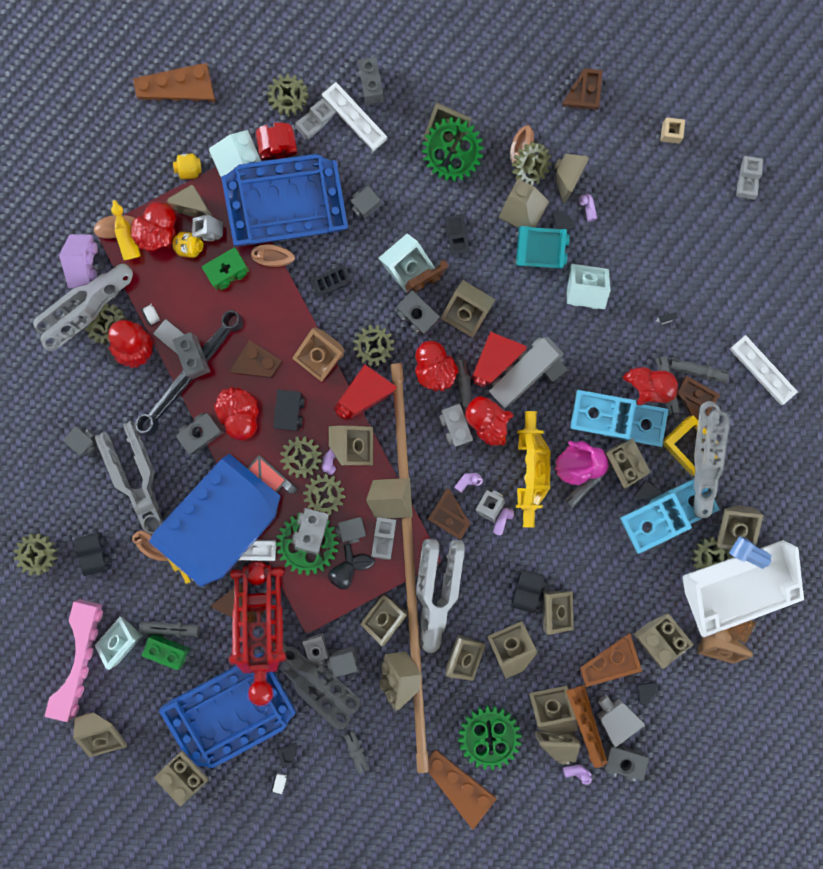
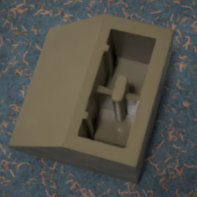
M633 438L617 444L606 451L624 488L629 487L651 473Z
M668 613L648 622L633 634L655 663L662 669L693 646V643Z
M406 651L385 654L384 663H382V679L379 681L380 689L385 693L388 702L391 703L394 710H399L420 689L422 674Z
M183 750L171 759L154 777L180 807L209 780Z

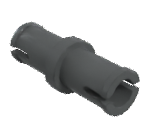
M355 731L349 732L352 741L348 733L343 737L357 772L362 773L361 763L365 771L369 769V766L363 754L364 749L360 746Z

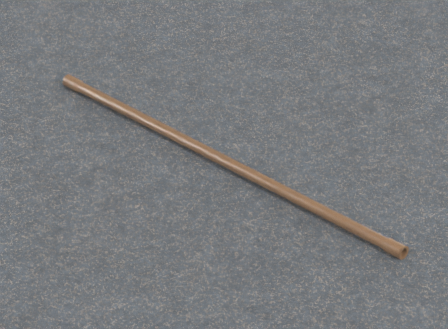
M402 363L391 364L393 385L397 387L394 391L400 479L409 478L403 397ZM402 517L410 654L412 661L421 672L411 517ZM421 676L420 689L413 696L417 747L416 762L417 772L426 773L429 772L426 750Z

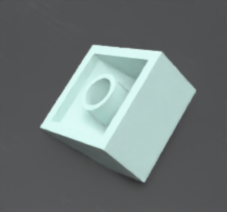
M248 130L230 134L209 148L220 177L232 171L239 164L261 162Z
M409 234L402 237L379 257L383 266L405 292L407 290L404 286L410 279L427 269L432 270L435 268L418 241Z
M571 264L567 287V304L591 307L593 309H605L610 293L609 269Z

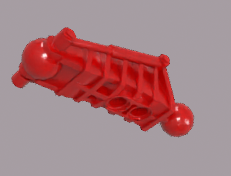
M262 561L251 562L248 566L243 567L242 571L241 569H236L230 572V578L234 579V609L232 610V655L229 657V663L236 664L243 674L254 673V683L248 689V698L256 706H264L271 701L273 688L266 681V672H276L279 661L286 659V653L283 651V621L280 593V577H283L284 569L283 567L271 569V565H266ZM271 576H274V577H275V588H276V591H272V577H271ZM243 578V592L239 593V579ZM267 581V593L249 594L248 582L258 586ZM276 595V605H272V596ZM239 597L243 598V607H239ZM261 611H267V622H261ZM240 612H242V622H240ZM249 612H257V622L249 623ZM274 625H275V635H273V626H274ZM240 627H242L243 637H240ZM257 627L264 629V634L260 638L254 636V630ZM274 640H275V651H274V649H273V641H274ZM240 642H243V653H240ZM257 647H263L265 650V654L261 658H257L254 655Z

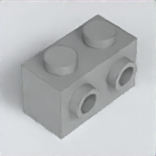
M460 404L441 411L442 415L439 417L442 426L447 427L448 433L446 437L449 445L453 444V447L473 441Z
M306 508L304 513H300L298 519L300 529L299 532L294 533L292 541L295 544L296 550L315 555L319 554L328 521V514Z

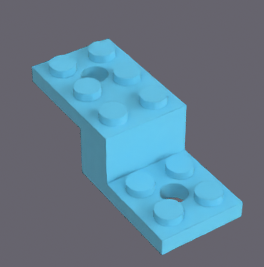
M577 390L570 429L601 434L604 437L624 441L633 438L635 443L662 447L669 409L649 405L638 406L636 405V400ZM592 407L598 410V416L595 419L591 418L588 414L589 409ZM644 419L650 422L648 430H644L641 427V422Z
M694 479L650 499L649 504L620 517L638 554L691 529L690 524L702 519L696 517L693 506H690L688 503L689 497L695 496ZM708 488L703 489L701 493L706 492ZM715 499L711 514L720 510ZM648 521L651 523L652 529L650 532L645 533L642 530V525Z

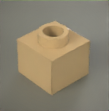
M666 118L662 123L660 141L679 144L684 137L685 120Z

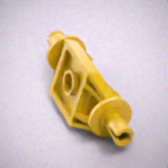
M525 411V428L517 430V434H519L518 450H527L525 456V463L527 465V473L525 475L526 488H517L518 504H516V508L523 510L522 527H535V510L543 508V505H540L550 489L551 451L541 434H544V431L536 429V411Z

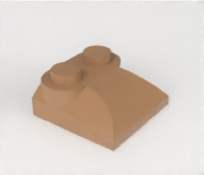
M315 327L312 328L292 359L323 382L336 363L343 357L345 350L339 342L325 331Z
M724 630L702 637L697 654L732 664L751 658L753 655L746 646L731 639L732 637Z

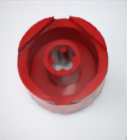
M273 123L274 127L268 128L267 125H264L256 130V140L261 161L283 159L298 154L294 131L290 124Z

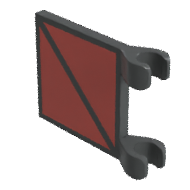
M260 455L247 468L276 493L282 487L291 494L296 493L298 490L293 483L287 480Z

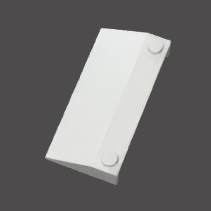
M784 540L762 547L761 549L772 555L770 565L764 569L734 557L684 575L685 594L701 636L712 635L804 600L798 547Z

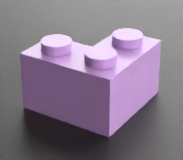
M70 234L59 254L68 288L88 285L97 278V271L93 269L92 263L94 255L98 252V246L94 242L93 235Z

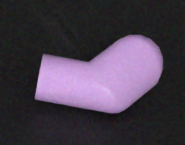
M587 193L581 195L579 203L585 205L587 221L597 220L592 196Z
M331 449L322 458V470L328 475L333 474L336 470L333 465V459L336 456Z
M466 473L455 485V488L462 493L467 485L479 486L482 484L483 479L480 474Z
M508 507L502 509L494 526L493 532L495 534H503L506 520H511L514 517L512 509H508Z
M577 764L563 768L565 778L577 776L582 780L583 784H589L592 781L590 771L582 765Z

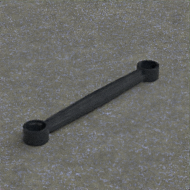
M229 310L223 314L221 319L222 326L202 347L207 362L230 332H237L243 327L244 319L236 311ZM237 316L236 324L229 327V319ZM184 370L167 389L149 414H142L137 418L135 426L139 432L145 435H152L157 431L159 418L193 380L186 376ZM147 419H150L151 426L148 430L144 431L143 424Z

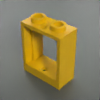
M693 415L687 417L663 439V446L691 476H695V466L674 443L692 427L697 430L698 420ZM705 427L703 428V434H706Z

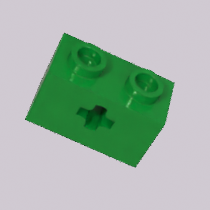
M235 247L202 266V269L216 290L227 288L230 282L235 279L240 280L247 275L246 273L250 271ZM226 267L229 268V269H228L229 273H227V274L225 273V268H226Z
M154 634L148 638L142 657L179 670L184 665L190 648Z

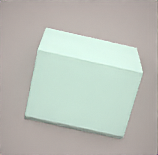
M119 617L95 644L108 670L118 665L143 636L123 617Z

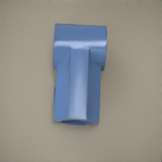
M739 536L729 552L735 558L743 562L748 561L762 569L768 567L771 563L772 555L769 552L755 546L754 543L742 536Z

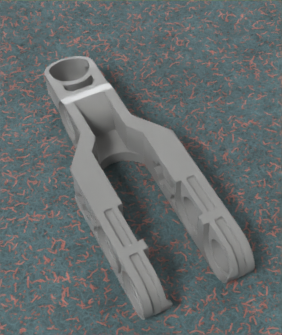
M119 264L108 273L99 275L88 285L72 289L36 317L33 326L37 333L42 334L40 340L44 349L48 351L58 349L94 321L102 307L130 283L133 276L132 269L127 264ZM128 276V279L123 280V277ZM62 310L63 314L61 316H53L55 311ZM42 322H47V323H48V326H47V327L42 328V329H41V328H38V325H39L40 323H42ZM62 327H71L68 332H61ZM49 338L56 339L52 344L45 343Z
M711 401L703 403L700 407L694 453L695 498L693 509L698 518H708L712 513L714 498L717 494L718 479L724 466L729 417ZM713 406L715 410L709 416L705 415L706 408ZM719 415L724 417L721 424H719ZM707 426L706 434H703V428ZM717 434L721 435V441L719 443H717L716 439ZM708 488L706 492L701 493L703 489Z
M131 420L123 425L128 437L127 442H130L135 454L134 459L143 478L142 488L133 489L130 487L109 435L106 432H102L95 436V440L114 487L129 496L142 528L147 533L153 534L163 523L158 503L151 489L155 471L140 434Z
M425 539L422 545L416 595L423 606L419 643L421 648L427 653H434L440 648L442 633L446 627L447 613L458 599L465 552L462 540H453L450 543L449 554L446 556L448 561L443 578L441 598L436 606L432 603L439 543L436 539Z

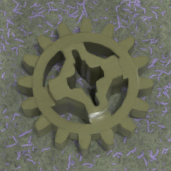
M287 73L286 78H283L280 74V80L273 79L274 85L268 86L270 90L267 92V96L270 98L268 102L270 105H273L272 109L274 112L278 110L280 116L284 112L287 117H289L291 112L296 116L297 110L303 111L302 105L307 106V101L305 100L309 98L307 86L303 85L302 79L297 81L296 75L290 78L289 73ZM299 91H300V98H299V100H298V99H297V95L299 94Z
M531 142L530 145L524 144V150L519 149V156H514L517 161L512 163V166L516 167L512 171L516 174L515 178L532 186L534 183L539 184L540 178L545 179L544 173H549L547 166L551 165L548 162V159L551 158V155L547 154L549 150L539 143Z
M106 303L96 319L84 329L89 333L88 337L94 339V342L98 344L101 342V344L107 345V342L110 343V327L117 321L127 320L122 315L123 311L117 309L118 307L115 305L110 306ZM97 332H102L104 336L98 335Z
M369 325V330L367 331L362 328V335L356 334L359 340H354L353 342L358 346L353 349L356 352L359 351L356 357H362L361 362L363 364L368 361L370 367L373 363H376L378 367L380 361L384 364L386 363V357L391 359L392 356L389 352H394V348L390 347V345L394 344V340H389L392 334L386 335V328H383L381 331L379 330V325L375 329ZM376 334L375 337L370 338L367 335ZM383 339H385L387 343L386 349L381 344ZM375 342H377L378 349L373 348V350L370 351V343L374 344ZM362 343H364L367 348L365 353H363L361 349ZM376 354L381 355L378 358H371L373 355Z
M296 437V442L288 440L290 445H284L283 447L286 451L280 452V455L284 456V459L280 460V462L286 463L283 469H290L289 475L296 473V478H299L300 474L307 478L308 472L314 475L313 469H320L317 466V462H322L321 459H318L322 452H317L320 446H313L314 440L312 439L307 442V437H303L302 441H300L299 437ZM303 444L309 446L312 452L304 450ZM295 447V452L292 456H289L290 451ZM300 452L303 455H306V458L303 459V462H301V460H297V457L300 456ZM310 459H314L312 465L308 468V462ZM290 463H296L300 470L293 468Z
M325 474L324 478L321 475H317V480L311 478L312 484L305 485L309 490L303 492L304 495H308V498L304 500V502L310 503L307 508L313 507L315 508L314 511H321L322 513L327 511L329 515H332V509L336 512L339 511L337 505L343 506L344 503L340 500L341 498H346L345 495L341 494L345 488L339 487L342 482H335V476L329 479L328 474ZM320 482H327L322 488L316 486ZM333 486L337 490V497L333 495ZM328 489L327 495H329V498L322 500L320 492ZM312 493L316 495V504L312 499ZM326 502L333 503L331 507L322 508Z
M34 533L29 534V537H22L23 542H17L19 549L14 550V552L18 556L13 559L19 560L16 566H22L23 573L29 571V575H35V573L41 575L43 572H49V567L55 566L52 560L58 559V556L54 555V552H57L58 549H53L52 547L55 542H48L49 536L43 538L42 533L37 535Z
M710 536L708 541L704 538L701 539L703 544H695L698 549L692 550L696 555L691 560L696 561L693 567L700 568L699 570L734 558V556L729 553L731 549L718 548L717 546L713 549L707 548L710 545H717L718 537L714 539V537ZM710 554H714V558L717 562L712 561L713 558Z

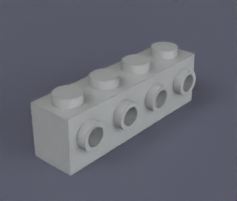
M539 337L532 344L533 348L529 352L525 351L519 356L518 359L520 361L516 365L512 364L505 370L506 375L502 379L499 377L492 383L493 388L489 392L504 408L513 404L564 354L549 337Z

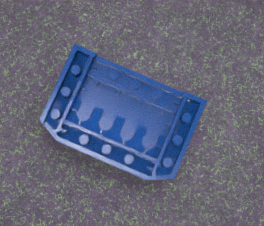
M313 154L237 165L232 171L221 177L234 246H247L328 234L348 229L337 161H331L320 155Z
M228 454L215 465L157 528L149 542L200 587H203L205 584L223 578L276 518L281 496L231 454Z
M260 653L255 656L257 658H261L264 656V653ZM234 666L170 700L159 709V712L181 750L197 766L214 768L283 731L289 720L295 715L296 709L275 672H266V681L273 688L271 701L264 706L252 704L248 698V689L254 683V673L243 674L237 666Z

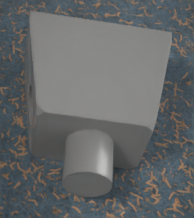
M607 695L599 699L598 703L603 710L597 715L615 747L645 726L620 699L615 700L613 703Z

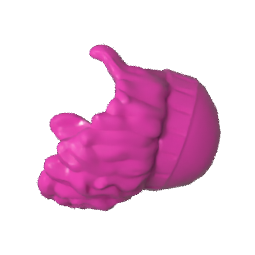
M569 441L568 444L570 446H567L566 450L555 461L557 465L555 470L558 471L557 475L562 481L572 485H580L588 479L599 478L606 473L609 467V460L605 451L601 448L591 447L584 441Z

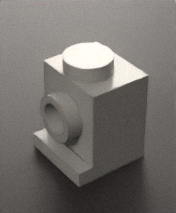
M209 215L193 218L192 237H202L205 241L219 240L223 237V222Z
M486 490L476 508L478 515L495 523L505 504V500L502 498L503 495L496 491L490 492ZM495 504L494 509H490L489 506Z
M323 633L303 640L308 660L320 664L325 663L329 653ZM315 648L318 649L319 654H313L312 650Z

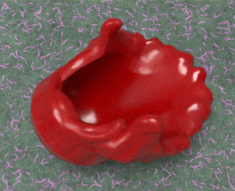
M161 201L152 202L148 205L144 214L138 216L132 222L130 234L135 245H139L140 249L144 248L146 251H154L161 247L171 248L173 239L177 235L174 227L177 219L174 209L169 204Z
M128 320L117 321L110 327L109 341L111 346L108 349L115 360L121 365L129 366L130 368H138L140 365L146 364L152 355L153 340L143 327L138 323Z
M426 341L422 343L415 353L418 364L415 373L418 382L423 387H427L435 392L438 389L444 391L445 388H450L455 382L456 374L459 373L454 359L446 354L445 348L439 342Z
M646 367L630 369L629 372L623 375V380L632 383V386L639 391L640 397L636 403L638 406L647 402L668 403L674 400L677 395L678 382L675 376L666 370L651 371Z
M230 387L229 389L222 390L219 393L217 402L214 404V409L220 423L225 425L227 434L234 440L242 441L251 438L257 430L256 418L259 413L255 397L239 387L236 389Z
M478 396L474 398L466 408L465 416L467 423L476 430L477 436L486 444H490V446L505 445V435H507L506 424L514 414L510 411H504L487 397Z

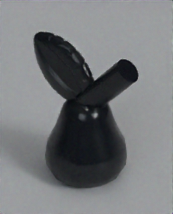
M351 544L343 545L346 561L332 568L328 573L329 581L341 590H346L351 586L355 570H366L375 564V559L366 554H359L353 557Z

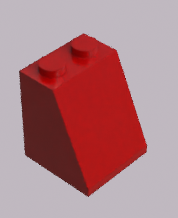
M490 332L471 377L474 380V384L483 388L485 385L489 386L523 354L527 346Z
M364 365L334 407L336 415L344 420L346 418L350 420L388 398L397 387L367 365Z

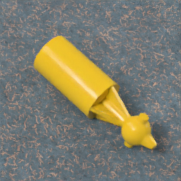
M114 200L111 212L116 216L114 231L123 260L139 257L141 255L138 245H135L131 238V225L122 216V206Z

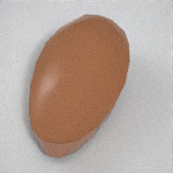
M529 125L522 127L513 139L510 151L512 163L517 161L514 156H519V149L524 150V144L530 145L531 142H534V132Z
M122 215L127 220V222L132 226V222L135 218L131 216ZM108 216L98 221L94 226V233L101 238H116L114 231L116 216Z
M260 245L251 252V257L255 262L267 267L285 266L295 260L292 252L277 245Z
M138 531L133 535L132 541L143 554L155 560L169 561L165 555L149 542L153 534L146 531Z

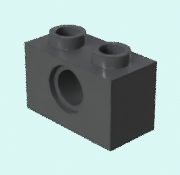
M377 57L358 60L365 105L383 103L384 95Z
M413 290L396 307L397 315L404 322L406 320L412 324L410 328L417 335L421 333L424 336L440 320V316ZM416 310L420 311L422 313V317L420 319H414L411 316L412 312Z
M190 332L173 339L187 377L194 379L210 372L196 335Z
M203 412L194 418V423L191 425L186 424L178 430L180 433L176 437L189 455L196 454L224 433L210 413L204 414ZM201 427L203 435L197 438L195 430Z
M355 645L332 651L329 661H327L329 672H333L334 678L357 672L360 664Z
M607 742L605 749L607 764L603 766L606 772L617 776V774L624 775L630 781H636V779L643 781L649 757L644 752L621 745L615 747L611 742ZM623 760H629L626 766H620Z

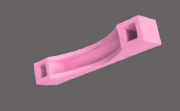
M81 599L73 602L69 623L75 637V661L66 682L55 694L49 697L45 717L68 722L77 716L79 711L78 700L84 691V686H82L83 680L87 677L89 667H87L88 660L93 655L92 644L98 635L97 624L103 615L101 610L102 604Z

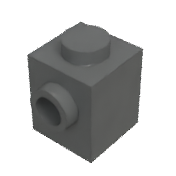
M367 186L363 191L359 190L352 196L351 210L357 217L361 216L365 220L381 206V200Z
M561 357L543 374L549 383H552L567 371L563 365L564 360Z
M75 426L63 439L80 456H89L97 448L96 435L89 429L85 430L83 427Z
M362 516L339 522V527H336L338 538H342L343 542L348 541V544L359 542L360 537L366 536Z

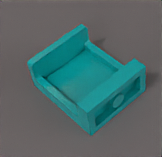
M520 226L516 265L563 268L567 264L568 254L565 253V245L569 244L570 237L567 234V229Z

